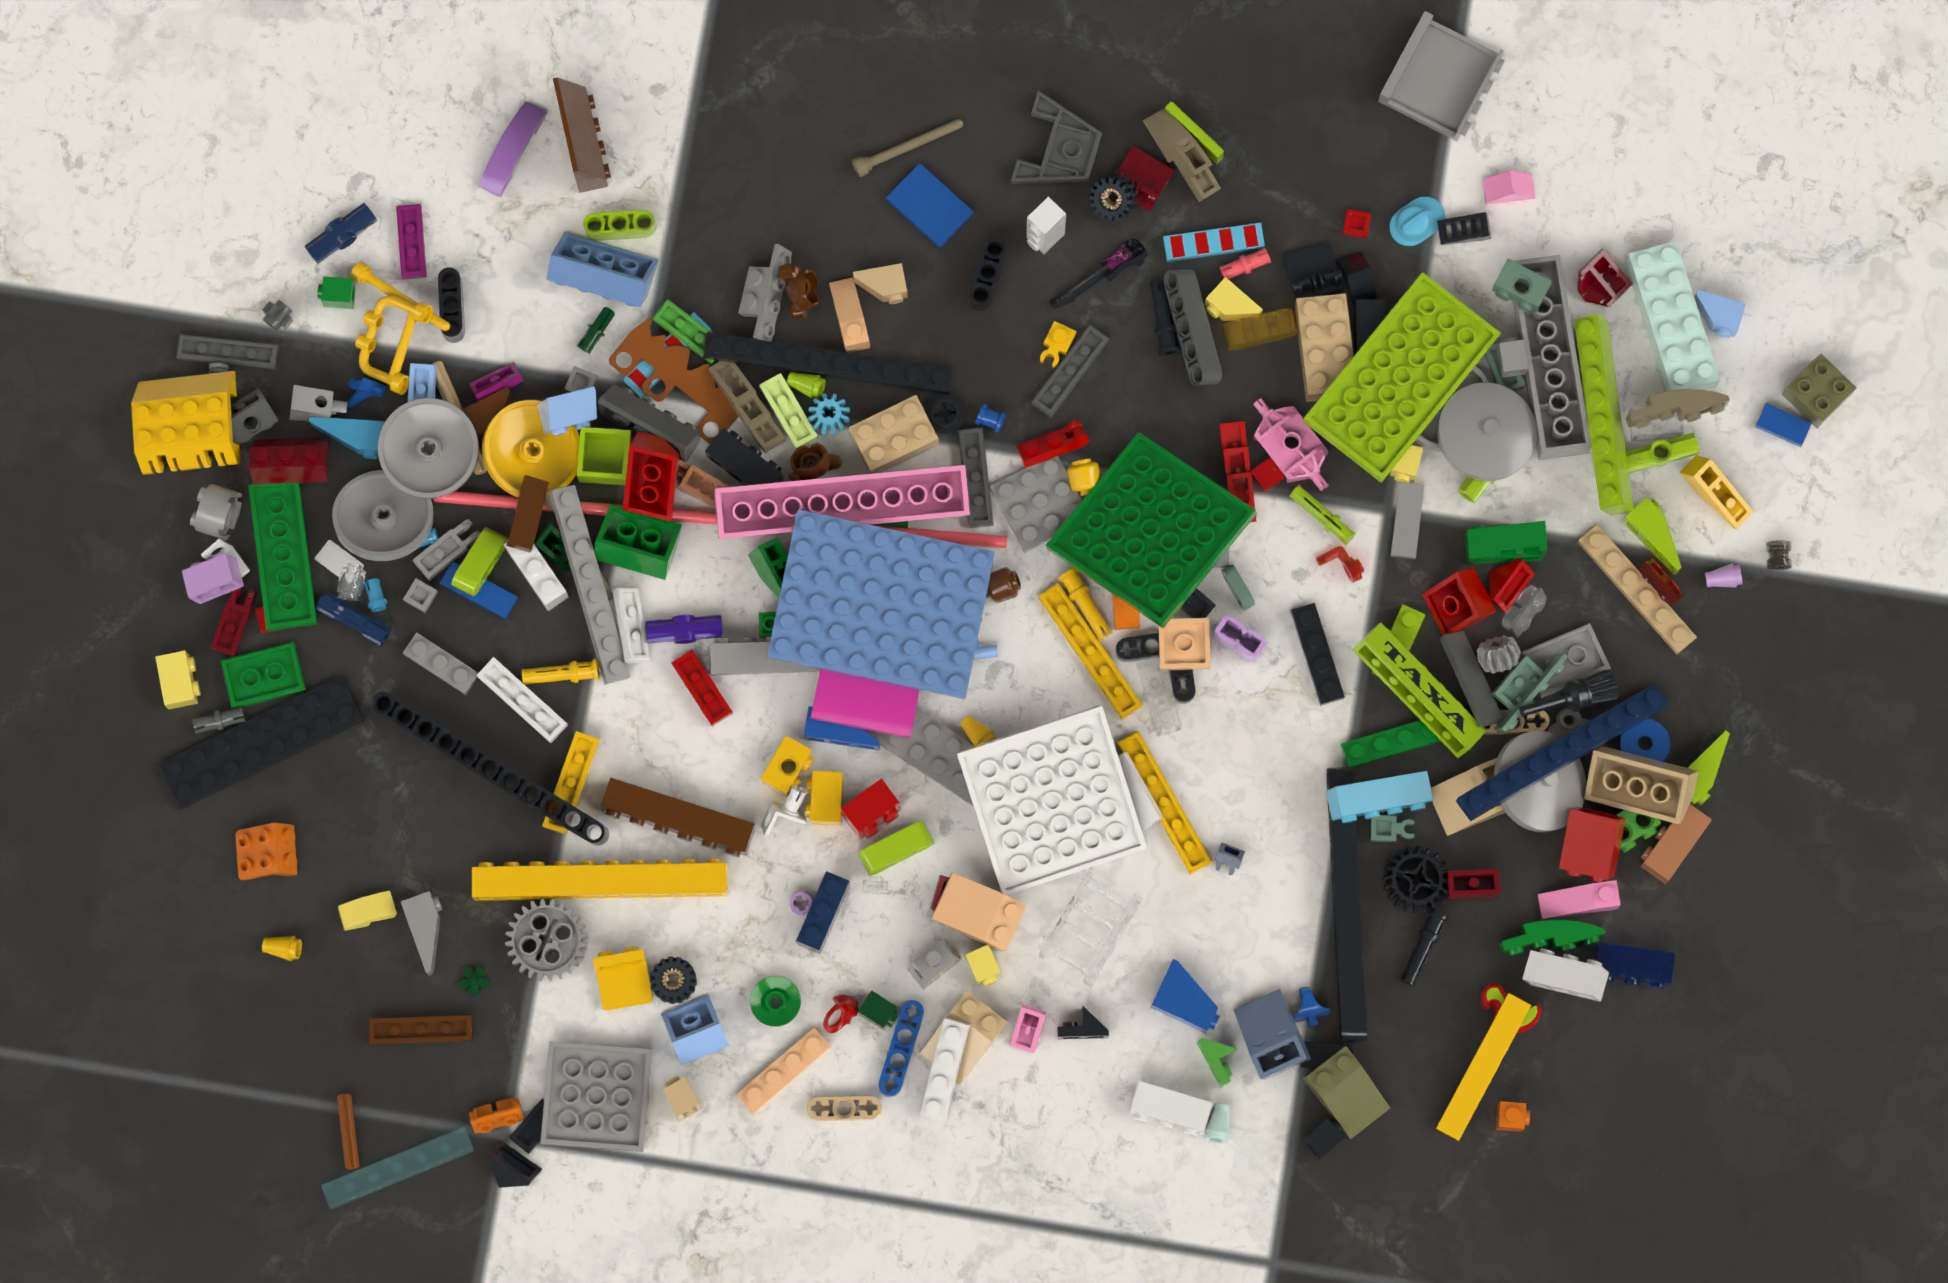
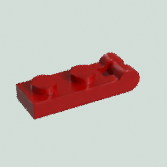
M1072 420L1064 428L1016 445V449L1024 467L1028 468L1085 446L1089 442V437L1083 431L1081 422L1079 420Z

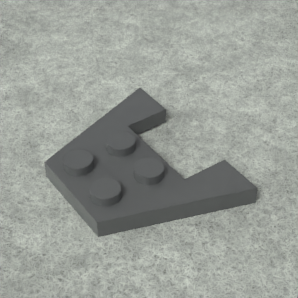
M1038 91L1031 116L1054 122L1041 166L1017 159L1011 184L1089 181L1102 138V132Z

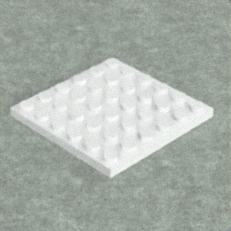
M1101 704L956 752L1001 893L1010 895L1147 849Z

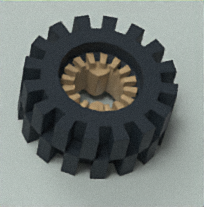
M1110 173L1108 176L1106 174L1090 190L1092 193L1089 195V200H1093L1090 206L1091 208H1097L1094 211L1096 215L1099 212L1102 213L1100 217L1102 219L1108 217V221H1113L1114 219L1118 221L1122 217L1124 218L1137 203V198H1134L1137 195V190H1132L1135 185L1134 183L1130 185L1127 183L1130 180L1128 177L1122 179L1123 174L1118 173L1116 176L1115 173ZM1113 191L1118 195L1116 202L1111 201L1108 197Z
M670 956L667 959H661L660 963L655 964L654 970L650 974L652 990L665 1003H683L685 999L688 1000L690 995L694 993L695 986L697 985L696 973L693 967L681 957L673 958V956ZM670 974H678L680 976L678 986L670 987L667 985Z

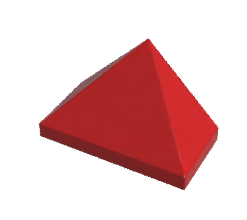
M1520 558L1490 570V598L1506 613L1535 573Z

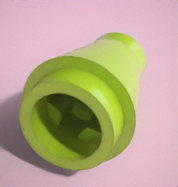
M791 371L787 379V385L813 399L822 396L826 380L822 379L820 375Z

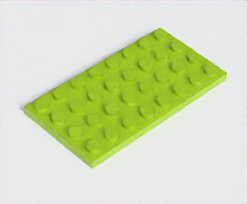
M1422 272L1302 421L1382 483L1501 333Z

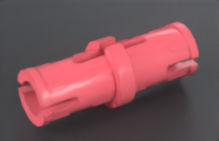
M1263 248L1248 256L1241 255L1238 260L1219 266L1222 276H1224L1223 279L1226 277L1229 280L1243 273H1246V275L1250 274L1251 270L1271 263L1266 248Z

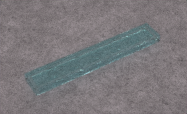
M463 1127L325 1183L321 1187L332 1210L472 1153L475 1150L466 1127Z

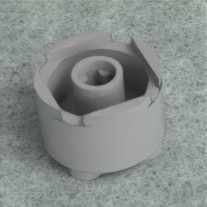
M210 484L207 488L202 487L197 497V501L200 503L197 511H194L191 516L190 525L195 526V530L227 540L230 535L226 533L229 528L234 530L241 511L242 503L237 500L239 497H242V494L215 484Z

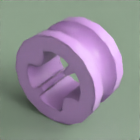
M805 892L795 893L790 899L792 912L797 915H805L809 912L812 905L811 897ZM797 897H802L804 901H808V906H804L805 910L800 911L799 907H794L793 902H797Z

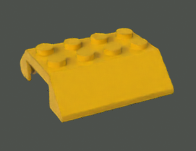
M235 371L138 383L131 406L134 453L143 475L155 474V471L163 473L165 466L162 456H166L172 472L179 469L182 471L200 469L202 467L209 468L212 466L210 455L212 450L219 466H226V463L228 465L240 464V445L233 443L230 397L237 396Z

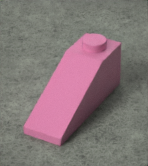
M1617 880L1538 894L1542 920L1616 910L1621 905Z

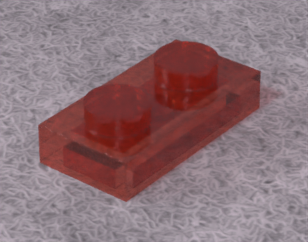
M1653 558L1647 560L1639 567L1642 571L1643 579L1658 589V595L1664 602L1674 605L1686 596Z

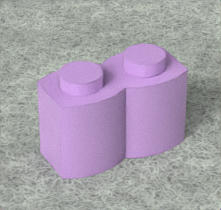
M1224 615L1213 635L1219 644L1229 649H1235L1242 659L1251 663L1257 662L1267 644L1262 635L1256 631L1245 629L1239 620Z

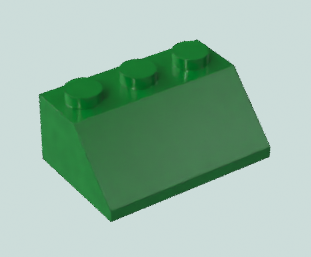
M610 504L595 541L594 553L596 559L604 563L666 580L673 562L682 524L625 511L623 507Z

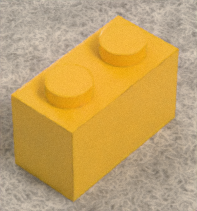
M812 771V778H807V793H811V803L806 802L805 816L810 818L811 825L841 826L843 772Z

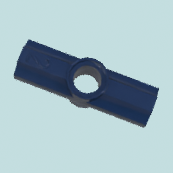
M362 203L345 217H338L331 221L323 233L304 247L313 260L319 264L338 249L343 250L353 244L357 239V235L374 224L377 219L369 207Z

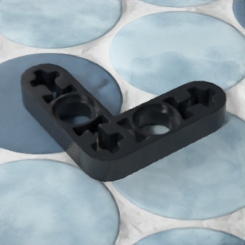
M1159 633L1121 639L1116 645V656L1123 662L1159 658V649L1154 653H1149L1144 647L1148 640H1155L1159 645ZM1141 641L1140 650L1142 655H1138V650L1130 651V656H1125L1124 652H1120L1124 644H1128L1129 648L1137 647L1136 642ZM1169 670L1174 699L1181 704L1191 702L1196 690L1193 670H1187L1183 674ZM1189 677L1190 680H1185V687L1187 690H1191V692L1188 693L1187 698H1183L1182 694L1177 693L1181 689V682H1175L1174 679Z

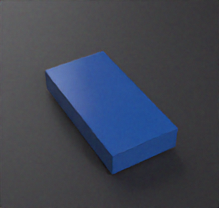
M1766 403L1755 427L1801 447L1812 423Z

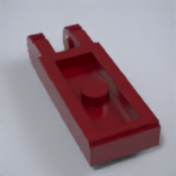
M242 587L233 590L229 602H226L210 646L211 650L232 657L236 656L257 595V591L252 589L247 594L244 606L237 605L242 593Z

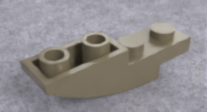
M1162 109L1143 120L1168 163L1174 161L1198 202L1221 189L1208 168L1213 165L1208 156L1192 135L1171 114Z
M1699 389L1660 392L1648 396L1646 400L1647 407L1629 412L1626 422L1629 428L1636 426L1639 429L1650 425L1652 420L1660 418V421L1670 419L1675 416L1674 413H1676L1679 422L1683 420L1693 422L1702 417L1701 414L1710 412L1711 415L1724 411L1730 399L1725 394Z

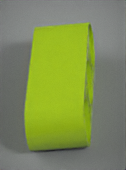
M648 210L595 212L588 214L583 220L586 236L595 241L647 238L656 231L654 215ZM645 219L649 220L651 224L647 228H641L638 226L639 222ZM618 221L626 223V226L620 230L613 227ZM597 222L601 224L599 230H589V226L592 223Z
M485 527L456 571L451 585L474 597L505 550L504 544L507 543L508 537Z
M919 821L858 852V856L868 875L873 876L931 847L934 841L924 821Z

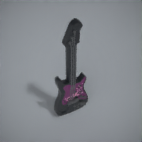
M1136 239L1127 240L1114 254L1101 260L1100 263L1103 266L1101 269L1071 290H1066L1058 297L1051 299L1049 304L1053 309L1074 302L1076 297L1103 278L1110 282L1127 267L1134 264L1136 266L1142 265L1144 259L1148 256L1146 248Z

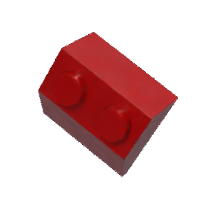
M1474 567L1454 573L1422 594L1442 635L1465 630L1497 612Z

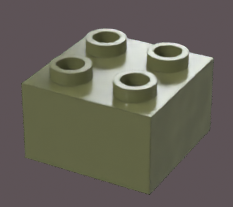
M1819 354L1785 388L1782 395L1818 429L1854 393L1857 387L1828 359Z

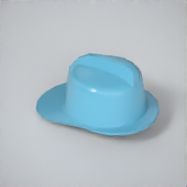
M1419 197L1395 213L1390 222V233L1399 244L1415 246L1438 231L1437 220L1445 219V211L1436 199Z

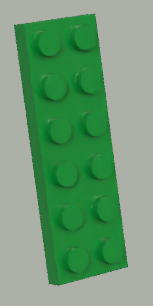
M300 483L248 485L266 630L269 632L317 625Z

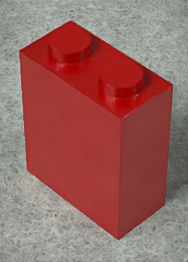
M1578 806L1570 809L1559 868L1567 870L1566 874L1581 877L1582 874L1589 875L1591 880L1597 882H1606V880L1615 877L1626 818Z

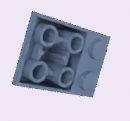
M1280 989L1234 1009L1250 1057L1261 1080L1269 1079L1311 1059Z

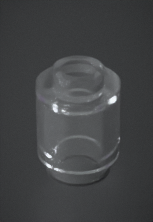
M347 563L346 567H341L336 590L339 592L338 598L353 602L358 601V596L362 594L366 574L364 570H361V565Z

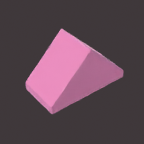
M1508 170L1483 180L1486 205L1535 199L1532 174Z
M1022 1004L1010 1046L1034 1053L1047 1012Z

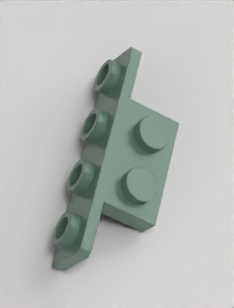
M1565 653L1556 654L1543 671L1527 656H1522L1518 661V665L1512 668L1492 692V695L1510 710L1495 727L1498 733L1511 731L1518 723L1519 708L1534 703L1533 698L1548 688L1550 685L1548 680L1553 674L1557 675L1566 665L1564 661L1568 656Z

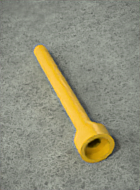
M360 261L353 267L350 277L358 283H369L386 295L395 296L416 305L418 304L410 297L373 275L371 267ZM432 313L429 322L443 331L449 330V322Z

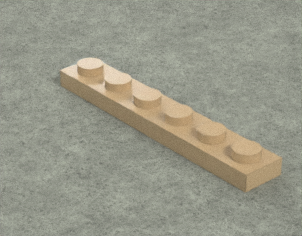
M1598 524L1578 540L1579 545L1676 655L1697 638Z

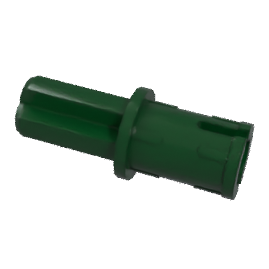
M604 307L592 325L588 324V330L576 346L590 354L600 338L605 336L603 332L615 316V312L608 307Z

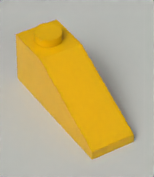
M1696 455L1679 472L1691 488L1734 529H1737L1753 513V510L1711 459Z

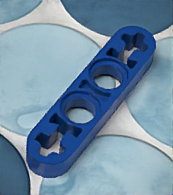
M916 1000L904 1003L899 1014L879 1080L880 1092L886 1097L898 1095L905 1079L924 1016L923 1006ZM912 1005L916 1006V1011L920 1012L919 1016L914 1015L912 1024H917L915 1029L910 1025H901L902 1020L908 1021L909 1015L905 1010L906 1008L911 1009ZM904 1029L912 1033V1040L906 1044L898 1040V1033ZM894 1054H901L905 1058V1063L902 1067L895 1068L891 1065L890 1059ZM887 1069L894 1073H902L901 1077L895 1075L894 1084L897 1085V1088L892 1089L891 1092H887L886 1086L883 1085L884 1082L890 1080L891 1073H886Z

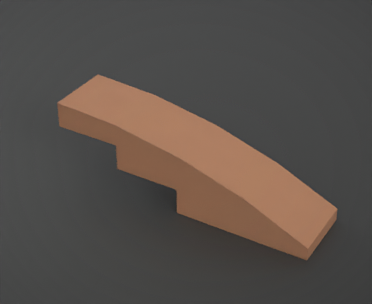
M678 459L676 489L715 508L713 489L730 486L694 465H689Z

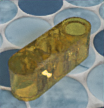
M1292 308L1242 318L1223 325L1229 350H1239L1286 339L1299 333Z

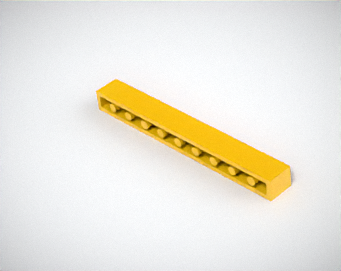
M667 859L656 860V864H646L645 860H631V864H620L618 860L605 861V865H595V861H580V865H570L568 861H556L554 866H544V862H529V866H519L518 862H505L504 866L495 867L494 863L483 862L478 863V867H472V898L474 901L728 896L727 863H722V859H707V863H697L696 859H683L681 863L671 864V860Z

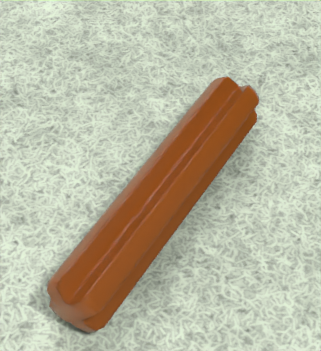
M348 1093L340 1094L337 1096L345 1168L352 1170L360 1166L352 1097Z

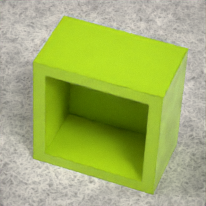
M581 427L577 466L578 481L580 483L625 485L629 445L633 441L631 430Z

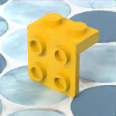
M638 946L624 948L623 953L613 954V951H604L598 953V957L593 958L601 1003L605 1011L652 1002L651 984L646 955L643 949L639 950Z

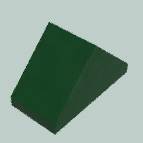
M548 523L535 539L534 545L541 554L567 572L570 569V564L561 533L552 524Z

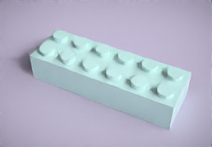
M1677 241L1629 253L1625 264L1633 284L1632 286L1665 391L1680 389L1708 390L1716 388L1720 381L1719 374Z

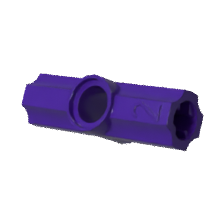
M678 615L667 620L646 621L647 643L674 642L676 644H689L699 639L723 638L721 615L702 617Z

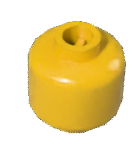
M1091 458L1071 462L1072 466L1067 469L1071 490L1075 492L1080 491L1081 496L1087 495L1101 478L1099 465L1097 462H1092Z

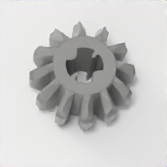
M1505 635L1487 639L1486 642L1479 644L1477 649L1478 662L1485 672L1491 671V673L1511 670L1513 666L1518 665V661L1521 659V652L1517 642L1513 637H1506Z

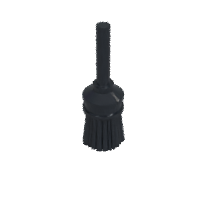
M1602 670L1585 679L1579 678L1575 681H1569L1565 684L1564 691L1559 696L1519 708L1521 716L1524 717L1563 705L1565 707L1569 706L1574 712H1579L1582 709L1591 708L1592 705L1614 702L1619 698L1617 681L1612 676L1610 670Z

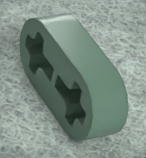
M1231 564L1222 569L1221 573L1242 610L1245 611L1254 606L1255 601L1235 566Z

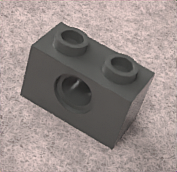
M259 388L231 404L233 443L237 445L246 443L254 435L270 429L274 423L279 421ZM252 417L251 420L244 422L246 418Z

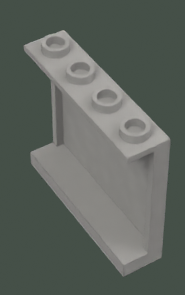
M1424 11L1380 93L1378 102L1457 141L1460 135L1465 136L1471 126V122L1468 120L1471 114L1476 115L1483 103L1479 100L1482 93L1488 94L1494 82L1490 80L1493 73H1499L1505 61L1501 59L1504 50L1500 49L1499 53L1433 21L1434 15Z

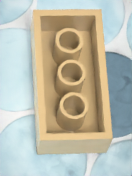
M1346 294L1296 298L1295 314L1306 402L1318 401L1354 357Z

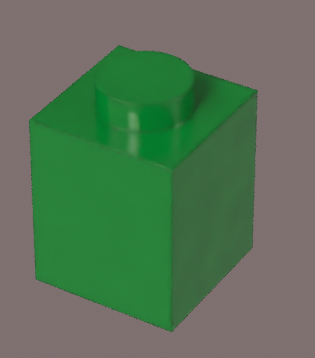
M323 277V283L318 285L317 297L321 299L324 307L354 309L356 284L350 278Z

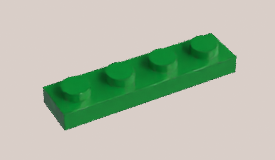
M1420 720L1345 742L1340 746L1347 767L1354 768L1442 741Z

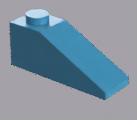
M309 417L310 424L316 430L356 453L363 455L364 458H378V439L385 423L384 421Z

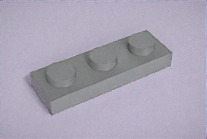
M419 633L415 634L403 651V655L465 696L478 678L476 676L478 672Z

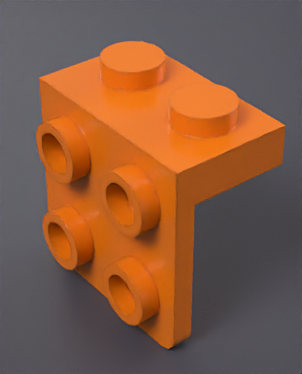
M269 823L241 829L236 832L238 877L240 880H250L269 875H297L294 825Z

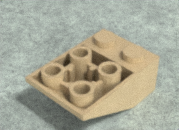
M1497 758L1431 788L1432 803L1447 836L1506 813L1500 804L1470 821L1456 803L1459 796L1494 776Z

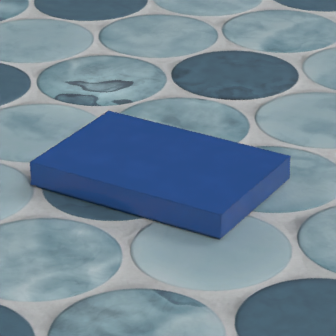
M920 163L886 197V201L940 249L974 215V211Z

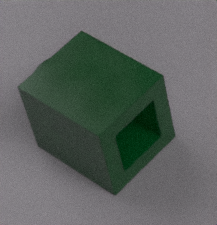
M872 990L858 1010V1015L883 1031L887 1026L891 1028L899 1017L896 1014L897 1006Z

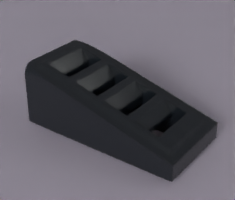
M1486 212L1437 220L1441 245L1492 239L1489 217ZM1476 222H1481L1482 232L1478 233ZM1466 223H1471L1472 234H1468ZM1456 224H1461L1462 236H1458ZM1447 225H1451V238L1447 236Z

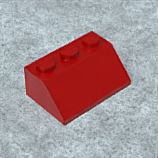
M638 432L629 445L623 510L671 521L679 454L662 437Z

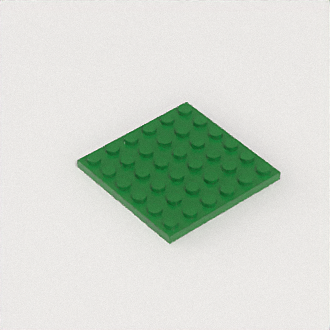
M1138 432L1047 542L1046 548L1151 621L1164 628L1257 513L1255 509Z

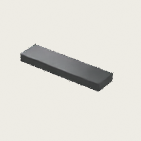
M1089 324L1032 400L1031 405L1052 418L1107 345L1110 338Z
M179 334L176 359L276 370L279 345Z
M983 427L958 430L961 464L965 465L970 511V515H967L969 528L994 526Z
M1460 631L1443 635L1440 641L1478 726L1483 727L1500 723L1503 720L1502 714L1465 632Z

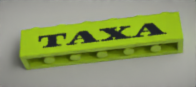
M1381 622L1368 632L1352 649L1457 758L1471 749L1486 732L1483 727L1478 726L1476 719L1469 714L1462 704L1433 677L1427 668Z

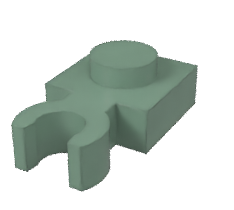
M1380 815L1379 817L1372 818L1370 842H1396V835H1400L1406 840L1413 839L1414 834L1406 833L1404 827L1407 825L1413 826L1414 820L1406 819L1402 823H1397V816Z

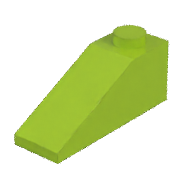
M1646 497L1633 511L1625 516L1622 523L1675 576L1681 569V564L1665 515L1661 512L1663 509L1658 502Z
M1727 730L1688 767L1689 769L1699 771L1694 796L1690 803L1692 806L1696 803L1701 806L1711 796L1708 791L1713 787L1730 735Z

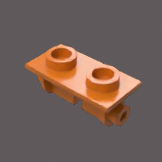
M511 1097L496 1102L497 1111L492 1110L491 1104L473 1108V1111L469 1112L475 1134L480 1132L487 1133L494 1128L505 1125L512 1126L524 1120L519 1098L513 1099Z

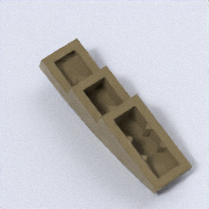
M719 361L708 368L726 399L764 453L769 452L786 441L785 435L772 420L770 412L758 398L755 389L735 363Z

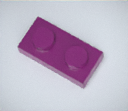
M512 362L469 384L477 400L480 401L506 387L512 389L524 380L515 363Z

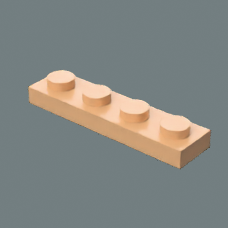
M813 1028L736 1095L753 1114L756 1113L827 1052L831 1046Z

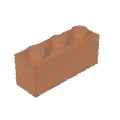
M1690 804L1681 824L1671 823L1668 828L1666 826L1661 828L1655 837L1659 841L1654 848L1649 845L1641 858L1645 861L1640 867L1666 884L1712 819Z

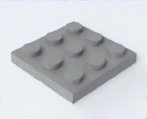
M1058 456L1024 468L990 486L994 498L1024 553L1049 541L1082 501L1078 492L1071 490L1068 474Z

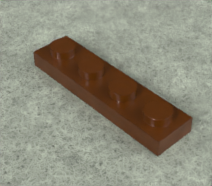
M472 1015L369 1019L370 1045L473 1042Z

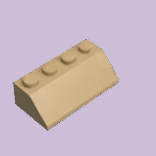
M1603 746L1593 750L1584 799L1681 824L1694 796L1699 771Z

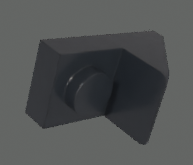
M1082 1006L1083 1026H1078V1022H1063L1062 1027H1057V1040L1109 1038V1030L1084 1006Z

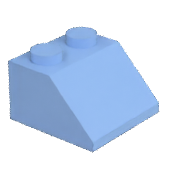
M595 387L550 397L539 403L537 409L544 434L552 432L553 436L567 433V428L576 426L577 430H581V427H591L590 422L597 419Z
M709 995L661 1013L681 1065L693 1062L698 1058L718 1052L729 1046Z

